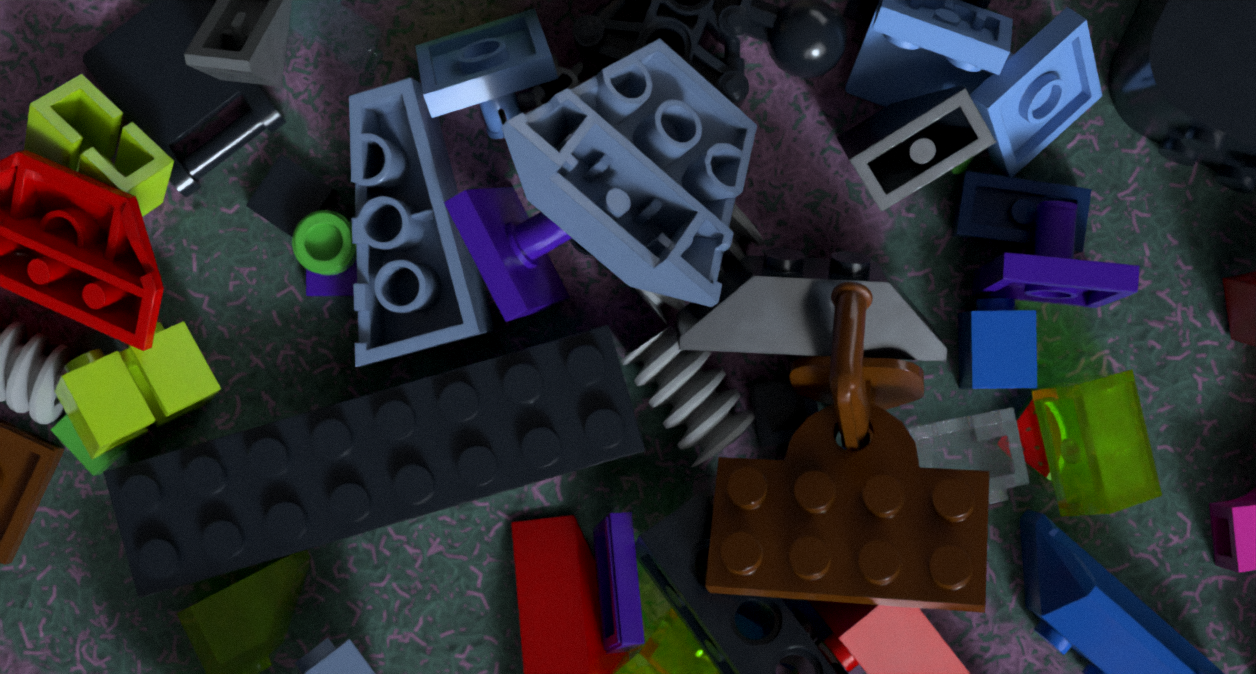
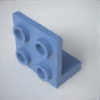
M879 0L848 77L845 90L848 94L885 107L891 103L963 85L970 95L988 78L990 72L1000 75L1010 54L1013 19L960 0Z

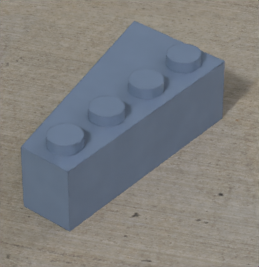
M407 78L349 96L351 182L355 183L356 218H352V243L356 244L357 284H353L354 311H358L359 343H355V367L377 365L496 332L481 274L444 204L445 201L459 194L439 118L438 116L431 118L423 96L421 83L413 78Z

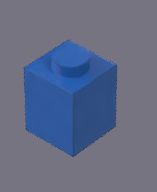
M988 298L976 299V311L958 313L959 389L1037 388L1036 310H1015V299Z

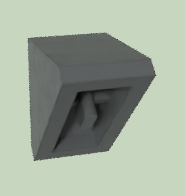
M217 0L184 52L186 65L219 80L282 87L292 0Z

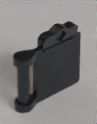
M154 0L83 55L84 64L113 103L123 112V116L128 123H135L174 160L169 181L184 197H189L202 187L198 182L199 179L268 128L273 133L287 123L259 84L219 80L186 65L184 52L217 0ZM243 95L251 108L182 160L173 149V146L239 96Z

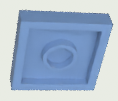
M1066 7L1019 51L1015 54L1010 52L1000 75L990 72L988 78L970 94L971 99L996 143L987 148L991 162L1006 177L1015 176L1102 97L1087 19L1069 7Z
M535 8L415 46L423 96L431 118L479 104L487 126V134L492 139L505 138L501 129L503 124L499 109L504 110L507 121L522 113L515 92L558 79L553 58Z

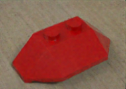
M28 150L18 151L0 160V287L137 349L145 351L152 348L164 286L136 196Z

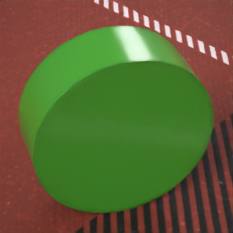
M318 210L306 215L297 224L293 233L292 247L297 260L306 269L321 275H336L350 268L357 259L356 244L352 243V222L345 216L330 210Z

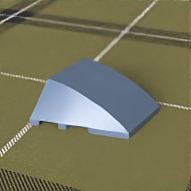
M660 38L602 69L595 77L572 89L567 88L559 92L545 104L526 114L522 112L501 126L527 200L630 287L708 307H713L719 302L722 283L717 282L723 253L731 247L734 232L729 228L735 199L743 192L757 124Z

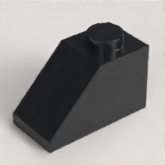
M963 85L891 103L837 137L848 159L881 212L996 143Z

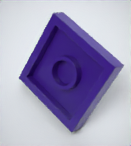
M513 187L466 189L444 202L505 322L548 310L570 298L548 252L572 238L542 212L529 218Z
M1043 201L1037 204L1034 255L1004 252L974 271L972 296L1013 298L1017 301L1098 308L1137 293L1140 266L1074 259L1078 205L1066 201Z

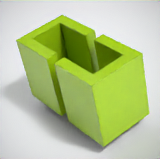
M83 74L78 75L30 103L24 150L33 152L136 196L142 217L163 203L174 163L171 157L135 123L131 122L122 128L114 164L110 159L115 154L123 112Z
M184 321L167 329H164L161 322H157L152 348L142 351L127 344L128 349L121 352L115 351L105 356L101 349H95L76 357L64 366L67 373L60 377L54 392L91 459H95L148 432L146 426L154 422L157 428L206 405L221 390Z

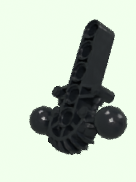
M610 0L606 5L600 4L591 15H584L578 18L573 24L572 29L575 47L578 52L608 65L621 60L659 38L672 39L682 49L683 55L681 58L738 108L742 106L749 92V82L745 77V59L740 58V44L743 43L746 36L767 43L769 55L778 68L793 77L805 79L823 76L836 67L845 53L847 33L843 19L835 8L823 0H792L782 7L763 0H702L698 4L691 6L681 5L675 0ZM624 8L635 10L649 8L643 23L620 21L617 17ZM705 29L709 31L716 41H719L724 46V58L717 59L699 46ZM573 238L569 240L578 253L586 258L596 259Z

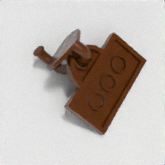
M843 282L832 290L831 301L835 306L831 356L803 357L791 363L790 380L793 390L802 396L829 406L807 417L791 437L785 460L718 458L705 586L709 593L985 613L990 471L923 468L919 466L916 442L903 422L886 410L921 399L924 396V371L918 365L905 360L863 358L866 310L871 306L873 300L871 291L865 285L857 282ZM839 432L841 434L842 447L839 446L836 442V437Z

